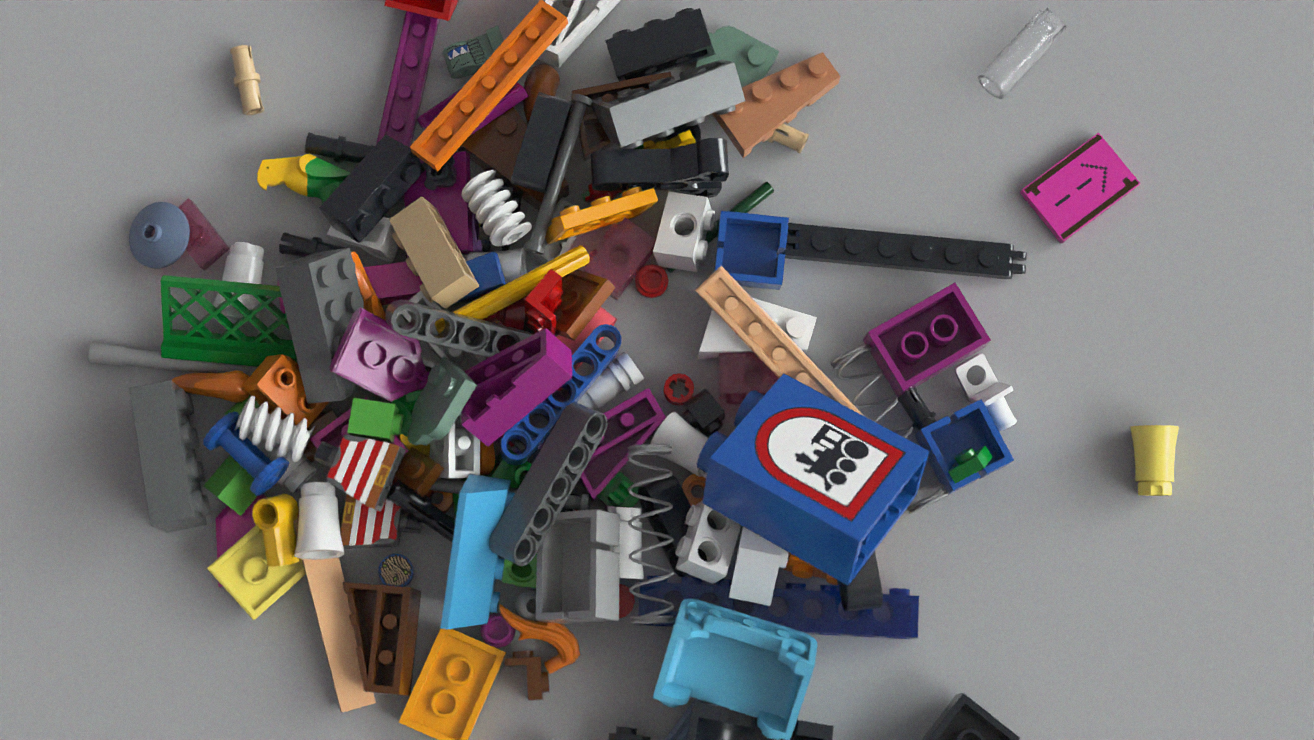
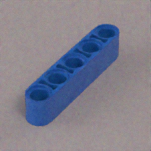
M607 324L598 326L572 355V378L560 387L570 393L569 400L558 402L551 394L504 434L501 440L500 453L506 463L515 466L524 464L550 435L563 410L569 404L577 403L613 361L619 352L622 341L621 334L616 327ZM599 337H608L613 341L614 347L610 350H602L597 346L596 340ZM579 362H585L591 366L592 373L587 376H580L575 372L574 365ZM533 414H542L548 419V425L540 429L535 428L530 424L529 418ZM511 440H520L525 444L526 450L520 455H513L507 450L506 445Z

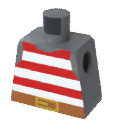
M345 434L339 447L324 441L321 442L315 454V461L331 467L326 478L327 482L366 506L381 512L406 450L395 444Z
M346 494L340 535L344 549L399 547L401 532L420 534L423 523L420 520L418 522L413 521L408 512L391 500H385L380 512Z

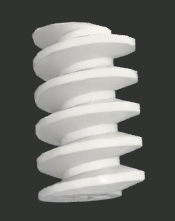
M485 171L472 178L465 185L461 196L465 202L469 203L468 207L471 212L476 214L475 217L478 223L483 224L482 228L485 234L490 235L489 239L493 245L504 246L512 244L525 236L531 230L532 225L530 222L519 224L524 219L525 214L521 211L512 214L518 206L517 202L509 201L505 203L511 195L510 191L503 190L498 192L504 185L502 179L491 181L496 171Z
M251 396L241 412L235 431L240 428L239 438L245 440L253 433L252 442L256 446L266 439V450L271 451L279 444V455L282 457L292 450V461L297 463L308 445L315 426L308 431L307 419L305 418L297 425H294V413H290L282 420L280 407H277L269 414L268 402L266 401L258 408H255V397Z

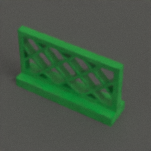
M162 276L160 285L164 340L161 344V358L258 367L267 356L283 354L289 356L298 364L293 340L280 339L272 332L281 324L290 330L286 313L284 314L272 303L277 297H282L280 286ZM170 287L183 288L191 297L181 304L171 295ZM207 291H217L226 300L215 307L203 295ZM242 294H250L260 303L250 311L237 298ZM195 301L209 312L200 321L186 309ZM230 304L243 315L234 324L221 313ZM264 307L277 318L269 327L255 316ZM180 314L192 327L189 330L173 329L172 320ZM214 317L227 330L223 333H212L204 325ZM249 321L261 333L256 337L246 336L238 328Z

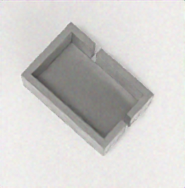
M598 509L560 512L537 551V621L559 624L582 623L586 621H619V553L613 552V548L620 545V514Z

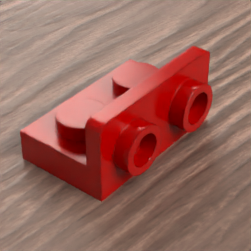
M553 269L547 272L524 299L526 325L534 333L547 328L553 335L556 334L555 312L563 302L560 299L563 291L562 276Z

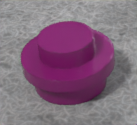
M501 613L491 614L488 623L481 625L482 639L486 644L495 648H503L509 645L515 637L516 629L504 620Z

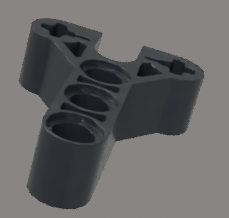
M722 138L702 139L697 143L671 149L599 150L590 154L592 189L597 191H627L635 187H641L642 191L654 188V190H670L711 198L720 193L722 182H726L729 176L727 140Z

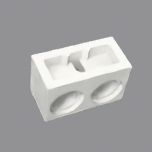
M701 501L697 505H692L686 516L685 524L689 526L686 536L681 538L676 549V556L679 557L676 569L714 584L727 575L741 525L706 506ZM707 517L715 522L716 530L709 526ZM698 548L705 552L707 562L699 557Z

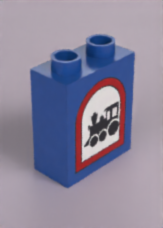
M783 373L765 395L756 390L748 393L736 413L734 420L736 428L729 436L719 431L713 433L700 452L697 468L707 473L703 504L842 583L849 585L917 496L929 451Z

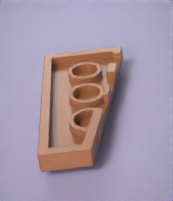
M822 52L742 87L745 98L744 102L736 104V109L732 112L717 115L715 112L712 115L744 158L752 152V148L761 141L764 143L769 139L778 127L792 121L805 106H811L839 84L840 75Z

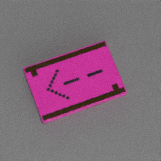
M1097 133L1023 188L1020 194L1062 244L1137 188L1141 183L1101 134Z

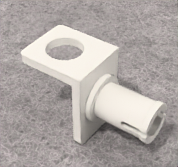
M979 353L954 368V372L969 401L974 403L982 399L999 431L1005 430L1017 422L1004 398L1005 395L1013 391V388L1009 384L997 381L984 354ZM977 365L983 369L984 378L979 384L972 385L967 380V372L969 368Z

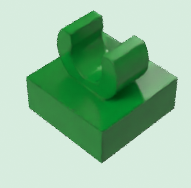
M620 471L597 496V499L606 506L634 508L639 502V498L632 496L628 492V488L634 483ZM636 486L631 491L638 494L639 487Z

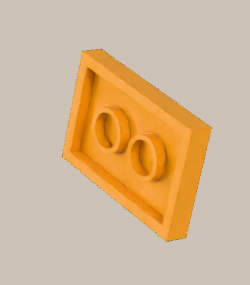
M635 187L623 192L622 197L612 201L610 196H606L592 201L591 206L580 210L579 205L560 211V216L551 220L552 224L547 229L545 236L547 245L640 216L658 201L654 188L642 191L641 187Z
M440 628L399 723L437 740H469L507 653L456 630Z

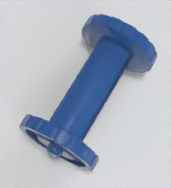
M234 411L222 417L209 430L203 440V445L210 451L221 446L254 478L250 491L259 496L267 492L282 478L289 467V462L284 457L271 461L248 438L245 440L240 439V430L237 429L235 431L240 414Z

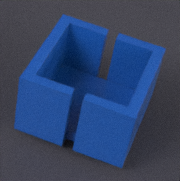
M721 211L716 247L721 248L716 250L714 271L722 266L743 287L780 290L783 284L785 254L783 253L786 249L789 218Z
M982 399L954 412L950 417L946 416L920 429L915 435L919 445L929 451L928 462L939 483L944 484L943 490L946 489L947 493H949L948 495L1014 461ZM986 446L992 455V459L986 467L955 484L948 473L956 462L954 457L969 447H972L975 451Z

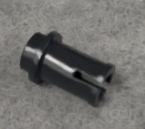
M916 387L909 390L910 392H904L897 399H899L898 402L901 403L912 420L913 424L911 427H914L913 429L917 428L919 431L936 422L934 418L936 413L934 411L930 412L918 394Z

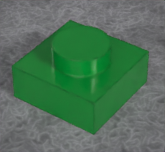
M986 446L975 451L972 447H969L954 457L956 462L948 473L956 484L984 469L992 459V455Z

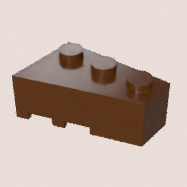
M512 107L470 135L458 148V152L466 151L469 153L470 160L483 168V171H496L494 176L496 179H502L504 183L514 188L515 193H521L522 199L539 211L545 193L511 184L515 163L527 129L525 122L515 108ZM565 178L563 179L556 204L562 197L566 198L569 196V184Z

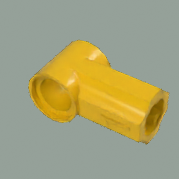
M283 493L259 500L252 509L253 520L263 532L267 565L270 567L299 562V558L295 557L296 537L293 524L298 517L299 507L294 497L289 494Z

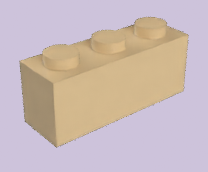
M421 196L389 219L395 230L392 233V237L400 249L405 250L409 258L405 261L413 274L419 276L423 284L420 285V289L430 303L436 301L447 309L479 287L437 208Z

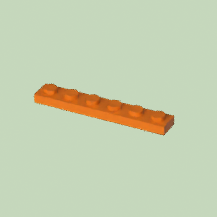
M540 0L410 146L411 152L438 172L568 25L567 17L545 1Z

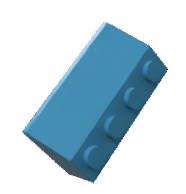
M469 474L460 491L441 629L487 624L491 612L497 613L500 592L495 591L496 579L502 580L505 559L499 558L500 556L491 551L490 538L515 495V492H509L511 480Z

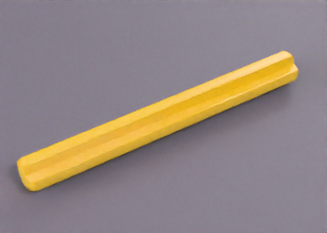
M579 245L457 309L453 313L482 320L528 296L550 269H553L563 277L588 264L590 261L589 254L582 245ZM443 318L438 319L434 323L438 334L445 328Z

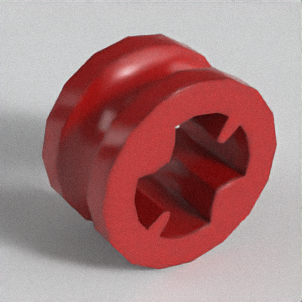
M677 373L671 375L665 381L664 397L672 405L682 406L693 397V381L685 374ZM677 381L685 383L684 389L688 391V394L686 396L681 394L680 398H676L673 396L674 390L669 388L670 385L674 383L676 386Z

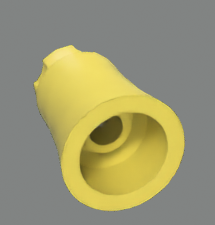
M1130 426L1134 447L1135 482H1138V495H1172L1171 482H1174V460L1178 426Z

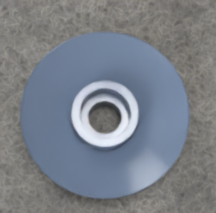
M155 202L146 206L137 214L130 228L129 245L133 256L142 265L154 269H161L174 264L183 255L189 242L190 228L188 220L183 211L171 203Z

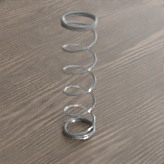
M864 344L839 356L832 361L831 366H833V369L839 368L837 378L841 380L857 379L879 373L852 400V404L856 408L872 407L894 401L873 420L877 422L898 403L899 399L891 398L864 405H856L855 401L863 391L883 374V370L850 377L840 376V372L846 365L858 360L871 351L870 345ZM907 426L894 429L891 431L896 433L904 430H909L903 436L904 438H906L913 432L914 427ZM937 483L919 487L918 491L941 486L933 495L910 506L907 509L909 514L916 513L948 496L947 490H943L944 484Z
M659 444L632 445L627 448L629 450L628 459L632 463L668 474L639 481L628 488V492L637 498L664 504L669 507L633 517L628 522V525L637 531L670 540L637 549L629 554V559L644 566L668 571L670 574L634 584L629 588V592L637 597L664 603L671 607L643 616H631L629 619L631 624L674 623L673 616H656L671 611L674 608L671 602L632 591V589L638 586L669 578L674 572L669 568L632 558V555L664 546L673 541V538L669 535L632 525V522L637 519L668 511L673 508V505L669 502L633 493L631 489L644 483L667 478L673 473L668 469L637 462L631 459V456L671 454L672 447Z

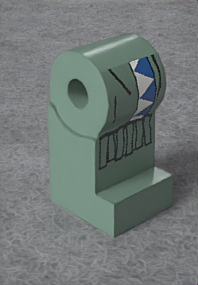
M499 26L487 29L483 35L451 44L443 50L442 54L452 78H464L474 75L504 41Z

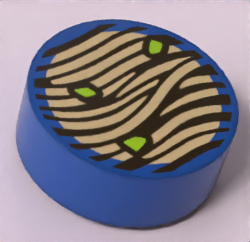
M390 554L379 565V578L385 585L406 587L414 577L413 564L402 554Z

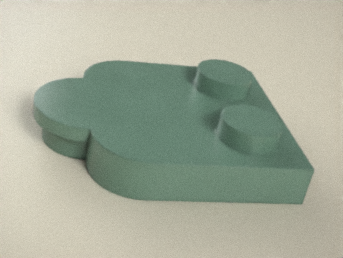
M724 26L719 28L714 34L709 32L715 55L697 60L696 67L721 59L732 61L735 63L741 87H744L768 75L779 55V51L735 27Z
M444 356L439 364H436L431 369L428 382L414 404L412 410L413 422L408 432V441L413 445L422 444L426 446L433 439H443L477 386L454 361Z

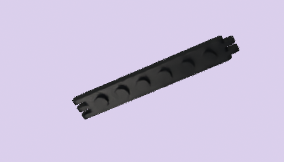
M788 223L787 233H794V236H787L786 246H793V249H785L783 253L786 259L997 279H1012V273L1025 274L1026 266L1013 264V261L1027 260L1026 252L1014 251V245L1007 243Z

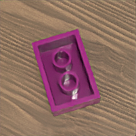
M956 282L868 331L863 341L865 344L870 345L871 355L879 368L883 370L885 378L898 398L904 392L921 385L982 350L991 339Z

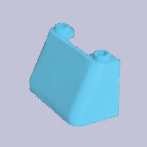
M684 599L681 602L653 699L659 700L663 705L671 708L687 704L690 697L714 705L728 707L731 710L758 718L757 726L762 730L764 736L774 740H790L815 667L817 640L802 631L697 599Z

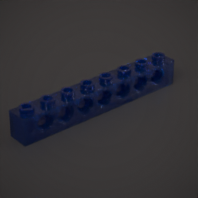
M648 575V576H647V580H650V579H653V578H657V577H661V576H658V575ZM682 577L681 583H669L668 578L639 586V594L662 600L671 592L680 594L683 600H699L702 595L711 594L717 599L718 606L735 611L733 606L734 598H729L732 584L731 579H721L716 582V585L702 584V579L695 577ZM785 583V589L774 588L772 598H780L786 603L787 611L784 616H774L770 613L767 605L753 602L752 611L747 614L811 635L914 640L918 638L919 596H911L910 589L890 588L889 594H883L882 603L890 611V617L887 622L876 620L873 615V609L857 610L852 620H844L838 613V607L841 603L838 585H820V591L806 590V584ZM639 597L638 616L667 609L664 603ZM815 600L820 604L821 614L818 618L812 619L805 615L803 611L805 601ZM679 610L669 611L663 614L656 615L673 616L674 623H655L637 625L674 627Z

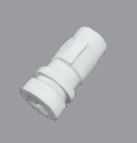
M624 351L615 358V363L611 362L608 365V368L602 372L577 403L596 410L615 398L622 390L627 392L631 389L629 385L632 383L634 385L638 384L644 377Z

